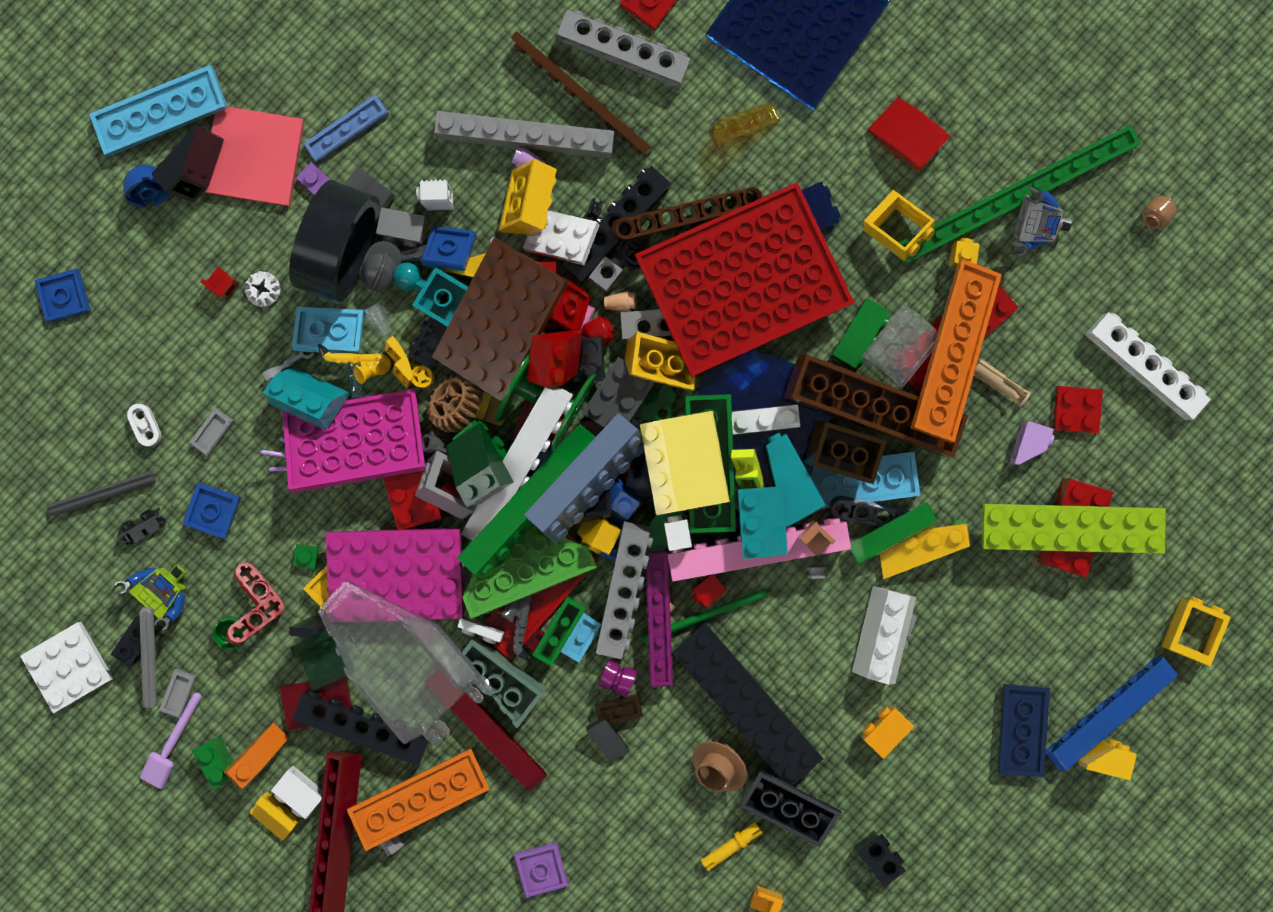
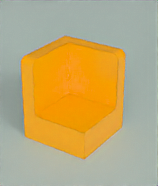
M756 885L749 905L751 908L761 912H780L784 900L781 894Z

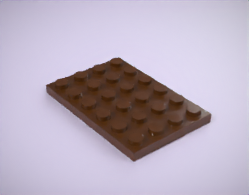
M493 238L432 357L502 401L514 376L530 352L532 335L542 334L569 281L501 240Z

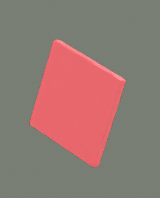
M228 107V109L215 113L212 133L222 137L224 141L209 186L203 193L290 207L304 119Z

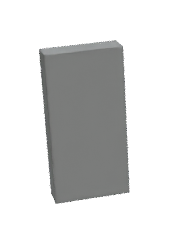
M214 408L189 444L204 455L210 456L232 426L234 420L218 408Z
M178 668L174 669L159 711L180 719L188 703L197 675Z

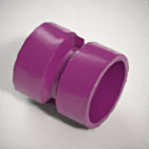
M608 659L598 686L607 690L614 688L615 693L627 698L637 671L627 666L620 668L619 663Z

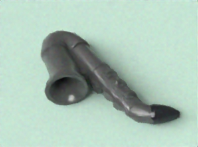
M533 595L506 605L497 611L512 623L514 617L517 616L513 649L518 657L529 661L530 658L522 646Z

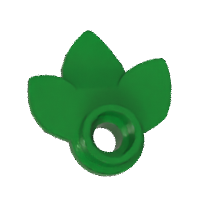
M664 384L659 392L654 389L638 416L645 421L673 418L674 410L672 405L675 401V393L672 387ZM661 409H665L667 411L666 417L659 416V411Z

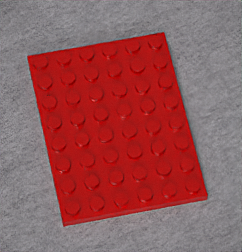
M798 182L635 254L639 267L691 378L855 303Z

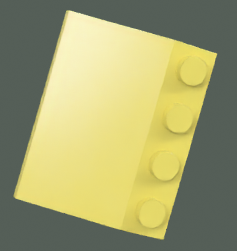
M713 411L640 424L656 515L730 502Z

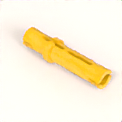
M754 821L741 832L737 831L734 833L735 836L702 858V864L704 867H707L706 870L708 872L711 871V869L742 847L744 849L748 847V843L763 834L762 829Z

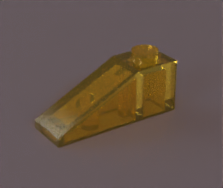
M767 102L720 119L708 132L717 150H721L777 124L780 120L771 102Z

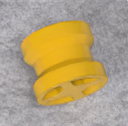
M420 365L412 370V383L415 386L429 388L433 385L435 374L432 369Z

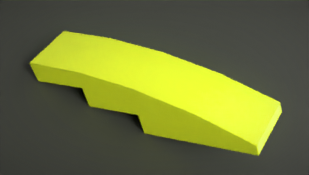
M732 450L731 459L736 469L735 479L739 489L765 487L755 450Z

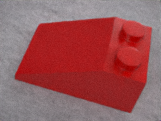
M582 330L532 335L527 381L544 387L563 385L576 376L578 373Z

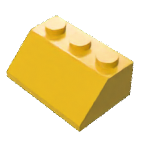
M533 159L512 170L499 231L523 235H534L544 231L548 222L546 218L548 209L552 203V189L556 184L555 175L557 169Z
M636 332L627 340L625 363L629 375L689 391L694 390L696 376L691 378L675 342Z

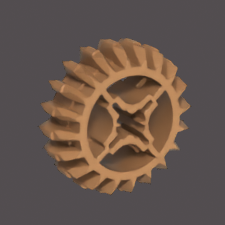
M452 374L450 378L445 377L444 382H439V387L434 389L433 395L429 396L431 402L427 404L429 406L427 413L430 415L429 420H431L435 427L445 432L457 433L459 429L463 430L466 424H470L472 418H476L475 414L480 410L478 406L483 402L480 399L483 393L480 391V387L459 374Z

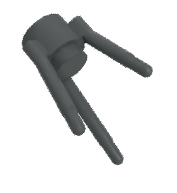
M430 431L429 435L426 434L422 438L424 454L431 457L436 451L449 455L448 449L444 448V443L440 438H453L456 433Z

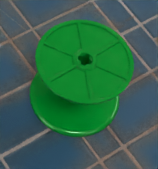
M530 352L502 399L495 417L497 422L504 419L519 396L536 404L545 388L544 386L527 381ZM596 374L589 376L575 400L570 399L569 402L572 405L567 414L564 415L562 413L560 419L563 421L550 448L552 453L558 448L574 422L593 386Z

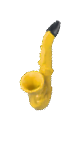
M317 345L321 356L326 361L337 364H360V366L353 368L354 376L360 384H364L370 377L385 374L391 368V361L384 354L330 353L325 346Z

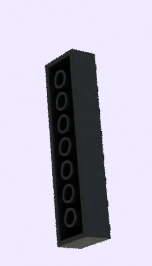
M705 621L700 623L672 648L671 653L784 782L793 786L823 760V757Z

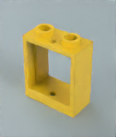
M893 190L864 220V231L903 261H906L909 256L913 257L918 252L924 240L928 241L935 233V220ZM896 209L922 228L906 247L878 228Z
M1190 596V599L1181 598L1161 647L1211 667L1231 617L1223 614L1224 609L1214 605H1211L1210 608L1204 606V601L1192 596ZM1192 608L1217 618L1203 653L1178 643Z

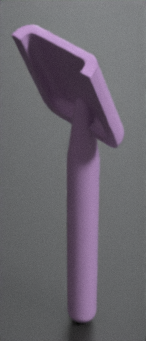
M200 693L192 695L168 738L161 755L156 752L150 753L140 775L142 780L160 789L165 787L174 767V763L167 759V757L173 750L201 700Z

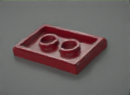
M347 674L280 686L287 731L310 727L292 720L301 694L305 690L308 692L310 689L322 693L321 697L329 700L330 697L338 698L343 701L342 705L351 708L352 700ZM316 706L317 714L322 716L326 714L323 706ZM342 713L336 715L337 721L347 720L346 715Z

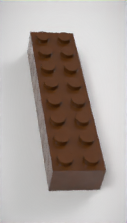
M808 354L798 355L784 395L785 399L947 458L955 457L968 415H962L954 443H949L911 429L919 400L918 396Z

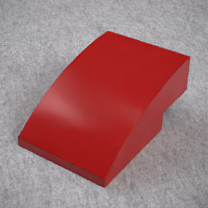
M898 97L867 130L899 160L902 158L916 172L950 138V135L933 120Z

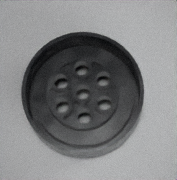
M328 180L319 188L302 218L292 248L289 279L293 287L336 304L343 302L348 297L360 278V267L365 255L374 243L380 216L378 197L335 180Z

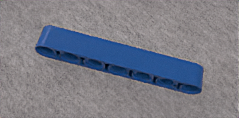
M1163 656L1154 658L1046 750L1045 755L1060 772L1069 769L1176 678L1177 672Z

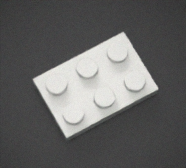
M548 211L546 217L548 222L544 231L534 235H527L523 249L526 252L585 265L599 224L596 221Z

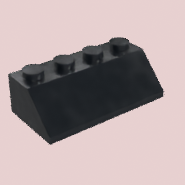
M762 770L751 776L742 791L740 801L741 808L818 847H821L841 814V810Z

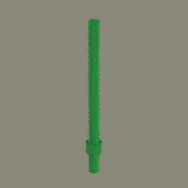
M764 588L672 623L671 633L768 597L767 592ZM648 633L641 635L643 643H648Z

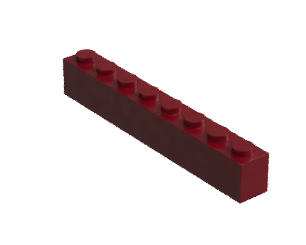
M348 750L327 752L309 912H344L354 830V825L347 812V808L357 804L362 754Z

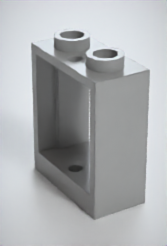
M436 451L427 459L426 470L423 471L415 496L463 519L468 514H472L477 505L466 507L462 500L435 487L440 469L453 476L449 456Z

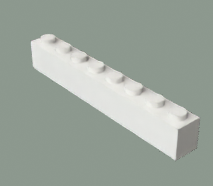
M559 386L544 388L503 460L514 483L483 503L478 504L461 535L473 541L516 494L519 487L521 488L530 478L526 476L530 469L534 471L541 459L537 458L540 451L545 453L551 443L548 437L551 432L556 434L562 423L559 421L562 413L566 415L572 403L569 401L573 394Z

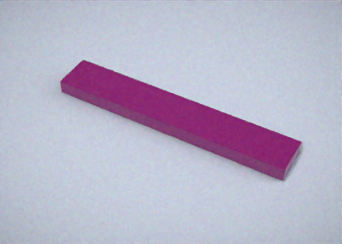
M668 551L645 553L646 556H649L646 568L651 687L673 686Z

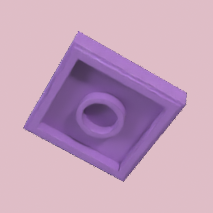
M558 842L514 853L525 898L569 886Z

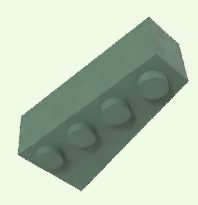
M477 634L458 657L476 680H479L485 687V691L495 699L503 713L509 716L516 728L520 726L547 688Z

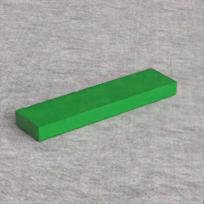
M928 502L850 543L851 551L858 564L861 565L939 522Z

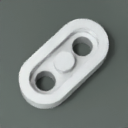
M143 404L132 405L128 410L127 417L138 442L144 446L158 444L161 439V431L151 409ZM141 411H143L144 413L143 419H139L138 414ZM150 431L153 433L152 439H148L147 434Z

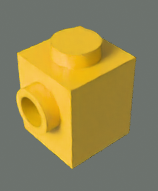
M961 238L960 241H956L951 245L949 267L956 268L961 259L977 264L979 244L973 243V240L968 238Z

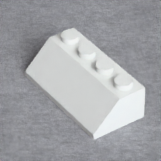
M873 586L852 672L888 685L896 683L915 606V596Z

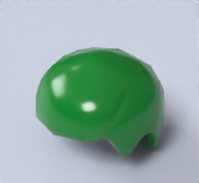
M226 616L218 620L212 630L213 640L219 647L229 650L237 649L242 645H233L226 638L227 630L239 618ZM245 625L239 631L234 630L232 636L241 639L242 633L247 629Z

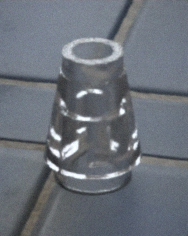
M380 302L364 310L365 318L379 333L380 337L392 331L385 307H382Z

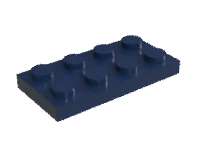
M1003 684L997 767L999 774L1044 777L1049 687Z

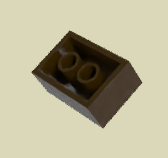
M816 420L803 464L874 484L887 441Z

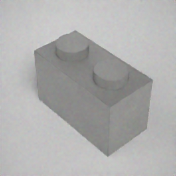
M381 207L376 234L382 238L381 241L393 244L395 240L402 241L403 245L413 248L417 245L423 246L428 219L423 215Z

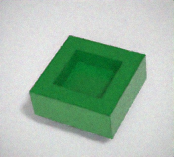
M296 544L293 566L317 569L320 547Z

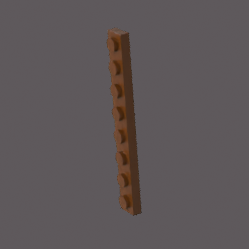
M517 31L513 34L511 39L516 42L514 47L523 55L526 52L532 56L530 61L539 69L544 66L549 71L547 76L554 82L558 83L560 80L566 85L564 90L573 98L576 95L582 99L580 104L589 112L592 109L599 114L597 119L606 126L610 123L616 128L614 133L623 141L626 138L633 144L630 147L639 155L642 152L648 155L653 150L647 142Z

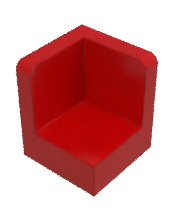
M219 267L216 268L208 280L202 278L200 281L208 289L225 300H228L240 284V282Z

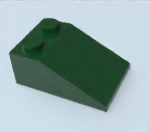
M479 423L447 445L455 486L466 507L481 504L514 483L482 423Z

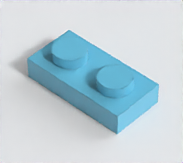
M583 613L561 652L580 662L602 623Z

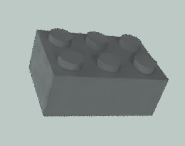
M618 357L582 414L603 428L618 413L630 422L633 418L636 419L658 383L629 375L625 361Z

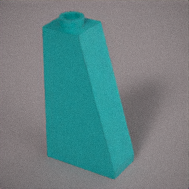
M777 433L768 438L769 443L765 445L774 487L783 486L785 524L788 527L826 505L787 434L781 436L780 433Z

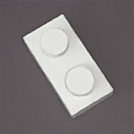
M466 617L460 618L458 627L462 628V633L470 636L475 634L484 636L483 640L495 644L496 641L501 642L505 633L502 630Z

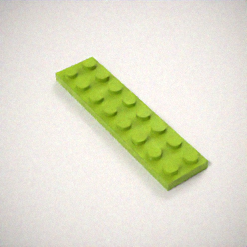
M982 504V549L1165 554L1166 508Z

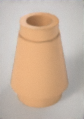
M629 290L604 297L605 309L623 312L637 310L636 292H630Z

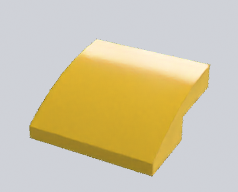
M394 336L386 341L384 351L395 362L392 373L407 389L413 379L412 370L404 350Z

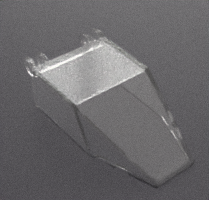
M345 580L318 609L329 636H332L337 648L335 650L337 655H341L346 666L344 668L346 675L404 744L423 735L430 743L436 746L442 742L440 735L447 737L450 734V729L439 719L465 693L474 702L481 703L484 697L477 688L473 687L474 684L486 695L492 692L489 681L476 670L438 624L359 585Z

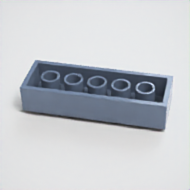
M618 413L524 516L554 544L563 540L573 524H577L582 520L585 511L589 507H593L598 502L599 496L613 486L619 474L626 472L631 461L644 452L643 439L639 430Z

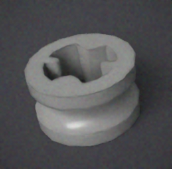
M826 566L806 567L809 571L808 579L827 578V575L824 573L827 569Z

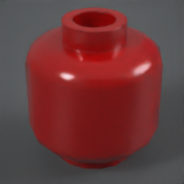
M597 316L583 325L584 333L582 336H602L604 346L613 340L615 330L607 317L604 319L601 316Z

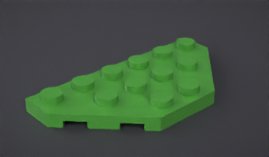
M534 526L525 533V537L520 543L515 544L510 550L508 557L494 567V572L489 577L484 578L482 581L473 574L462 598L472 620L595 570L597 566L588 546L578 544L566 537L554 544Z

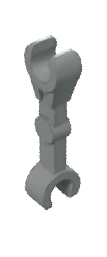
M300 351L298 355L287 359L282 365L263 372V377L270 382L275 374L292 367L294 363L302 358L312 359L315 356V352L306 356L304 352Z

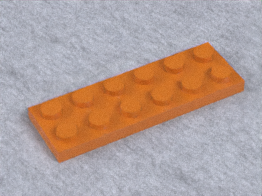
M470 748L347 808V812L365 851L490 789Z

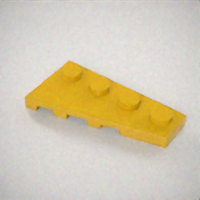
M967 523L928 528L880 554L883 579L971 546Z

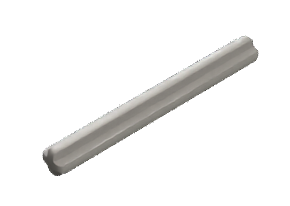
M143 607L139 612L142 697L144 708H154L156 705L154 610L151 607Z

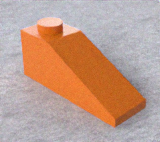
M273 722L223 773L238 788L243 789L262 770L289 737Z

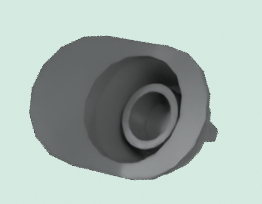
M380 241L369 248L359 272L360 281L365 287L373 291H382L392 285L394 282V269L401 264L402 260L397 246L391 242Z

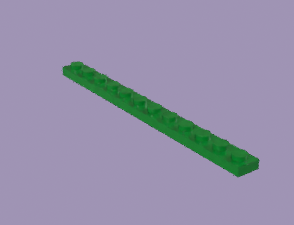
M1130 124L934 224L935 233L928 241H923L920 249L913 257L909 256L906 261L901 259L903 265L1021 206L1024 195L1031 196L1032 191L1029 190L1030 187L1037 190L1050 191L1139 146L1141 142L1132 125ZM916 233V234H914V235H912V236H910V237H908V238L902 240V241L899 242V243H900L902 246L906 247V245H907L918 233Z

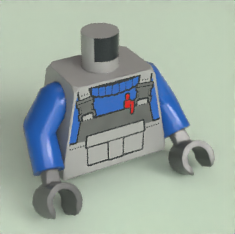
M1030 187L1029 190L1032 191L1031 196L1024 195L1014 232L1017 240L1022 242H1013L1012 245L1017 247V249L1011 253L1012 255L1023 257L1027 251L1043 246L1048 241H1054L1058 231H1070L1072 220L1062 218L1063 210L1059 207L1058 201L1048 191Z

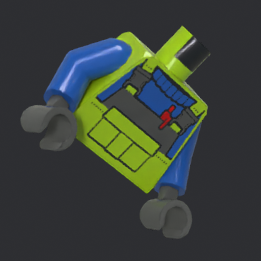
M178 564L170 572L165 568L156 569L152 567L138 571L125 579V582H116L113 589L118 586L123 587L124 591L118 594L119 597H122L126 594L127 589L130 588L129 593L145 607H151L154 610V615L158 618L154 622V629L158 625L163 624L165 627L161 630V634H165L168 631V624L173 623L183 612L186 587L179 580L186 574V571Z

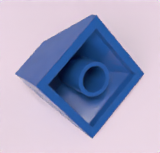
M619 476L611 487V516L606 517L607 520L617 526L627 521L641 503V499L625 485L626 481Z

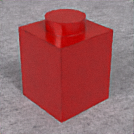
M714 574L707 575L692 588L694 592L692 598L699 606L704 604L708 607L724 594L727 589Z

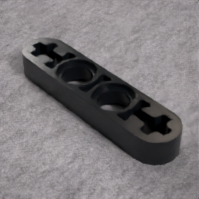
M845 496L834 497L829 506L836 518L880 527L910 511L906 508ZM841 504H844L845 508H841L840 511H838L836 507H840ZM860 507L867 508L866 514L862 516L856 515V510ZM881 511L888 512V517L884 520L877 519V515Z

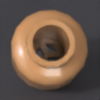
M1155 196L1142 211L1143 221L1146 226L1152 229L1165 228L1176 215L1177 208L1171 198Z

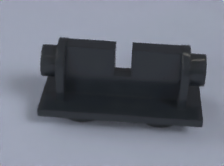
M159 507L154 510L148 509L140 514V518L124 522L120 526L117 537L124 536L122 538L126 545H133L146 537L143 529H146L149 535L164 528L166 520L163 516H158Z

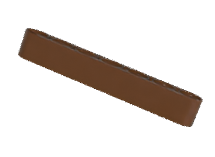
M744 187L620 218L613 222L611 231L619 239H630L722 216L749 204L746 200V195L749 191L753 194L752 202L762 198V193L758 188ZM727 197H731L733 201L730 208H727L725 205ZM706 202H710L712 205V210L708 214L704 210ZM685 207H689L691 210V216L688 219H685L683 216ZM665 212L670 215L668 224L662 222V215ZM644 217L649 221V226L645 230L640 226V222ZM623 222L628 226V231L625 235H621L619 232V226Z

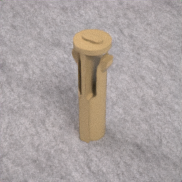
M981 359L977 362L974 376L1013 400L1019 407L1025 404L1031 394L1030 391L1023 389L1008 379L1006 375Z

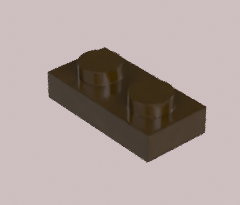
M638 693L629 695L627 698L621 697L595 704L598 719L606 716L611 724L643 716Z

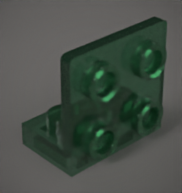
M331 628L289 647L292 655L301 659L311 688L314 691L354 672L339 632Z

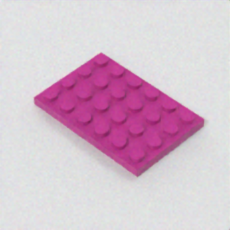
M415 389L346 400L327 431L282 411L288 489L291 494L426 470Z
M461 528L328 531L325 533L330 621L463 619L465 617L464 601L462 598L464 595L462 563L457 559L462 553Z

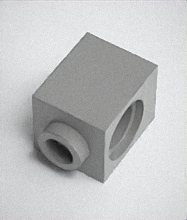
M605 256L591 273L589 280L607 293L622 275L623 269L620 268L622 264L613 257L608 259ZM610 268L614 274L611 278H604L601 275L602 270Z

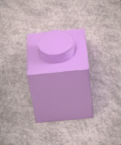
M1030 421L1022 422L1009 464L1019 465L1047 451L1054 441V435H1052L1054 429Z

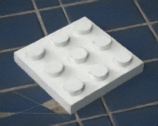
M82 622L75 623L20 656L53 713L60 711L114 679Z

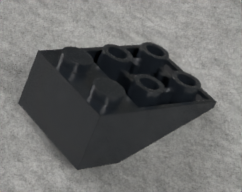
M194 125L188 130L183 139L173 147L168 156L158 164L157 168L152 172L153 177L165 192L194 203L209 186L224 139Z

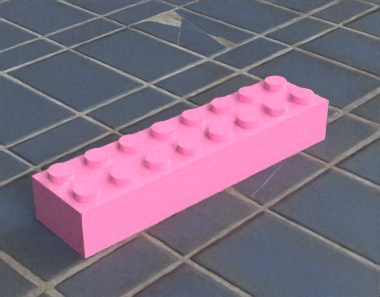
M840 518L823 520L824 524L819 526L835 542L829 544L821 554L851 549L847 522L840 521ZM811 522L803 523L802 528L798 529L795 526L786 527L787 555L743 559L740 535L736 536L737 540L729 541V538L726 537L715 539V544L707 545V542L704 541L693 543V548L672 550L667 554L672 581L815 556L797 538Z

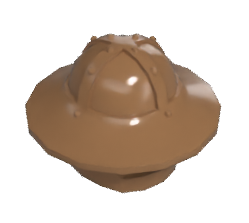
M706 741L699 744L693 751L692 761L695 767V775L701 786L717 792H732L741 789L746 783L747 770L745 764L728 744L723 745L718 742Z

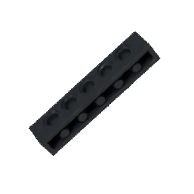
M652 165L648 169L644 168L636 177L638 179L633 186L629 184L621 193L623 197L618 202L614 201L607 208L608 214L603 219L599 217L596 220L599 228L595 238L602 235L607 239L606 243L599 246L593 241L589 252L592 257L589 261L585 262V265L567 261L562 263L563 268L582 285L587 281L605 256L608 257L618 246V241L622 240L613 235L609 222L613 219L650 211L671 188V182ZM641 187H648L651 193L648 196H642L638 191ZM627 203H633L636 209L628 213L624 210V206ZM623 222L619 227V232L621 235H625L628 231V226Z
M310 689L309 692L305 690L301 694L292 720L414 765H420L431 737L426 735V731L419 728H414V730L406 728V724L400 721H387L385 716L378 713L368 714L364 712L362 707L351 705V708L342 705V700L330 697V700L321 697L322 693ZM316 706H323L326 714L323 716L317 714ZM338 713L346 715L347 722L340 723L337 721L336 715ZM359 721L366 722L368 730H360L357 723ZM386 729L389 732V737L386 739L381 738L378 730ZM399 738H409L410 745L402 746Z

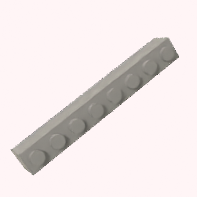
M437 111L434 131L436 137L440 140L510 148L525 147L528 150L612 159L615 138L614 131L444 111Z

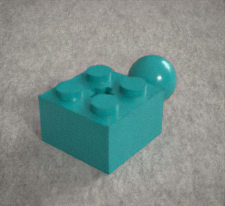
M401 263L393 272L394 284L403 291L415 289L420 292L412 306L448 327L468 286L436 267L427 281L421 278L420 270L412 263ZM449 295V301L442 304L440 298Z

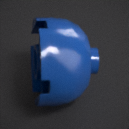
M139 165L125 175L123 191L128 203L144 208L146 204L154 202V206L168 199L170 194L165 192L152 175V172L157 167Z

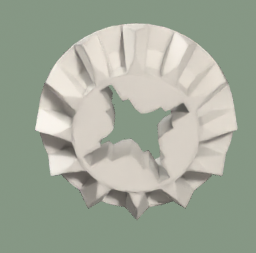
M258 271L250 275L248 281L245 282L244 292L248 300L256 306H269L280 295L279 281L269 272ZM263 283H265L264 287H266L267 290L270 291V293L266 291L262 292L261 295H259V290H257L254 286H261Z

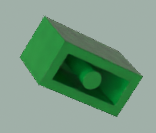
M220 735L192 750L212 790L231 781L223 771L233 762V759Z

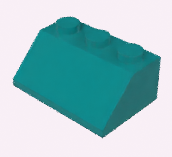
M291 367L275 374L264 390L263 395L270 405L327 431L349 396V392L295 367Z
M783 486L737 489L742 558L751 559L787 555Z

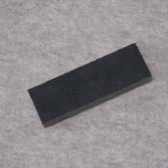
M311 616L289 628V635L313 637L331 627L333 621H330V617Z

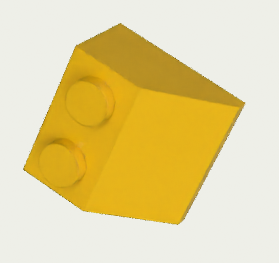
M1108 739V742L1101 741L1076 763L1087 770L1131 781L1137 754L1129 750L1130 746L1114 739Z

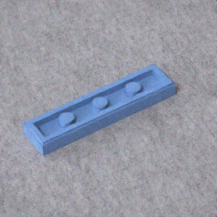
M375 94L303 143L314 161L319 163L389 115V113Z

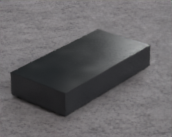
M606 716L586 727L589 735L610 762L629 752V747Z

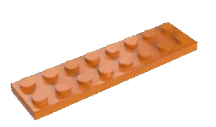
M965 259L959 260L911 429L949 443L955 442L1002 274Z

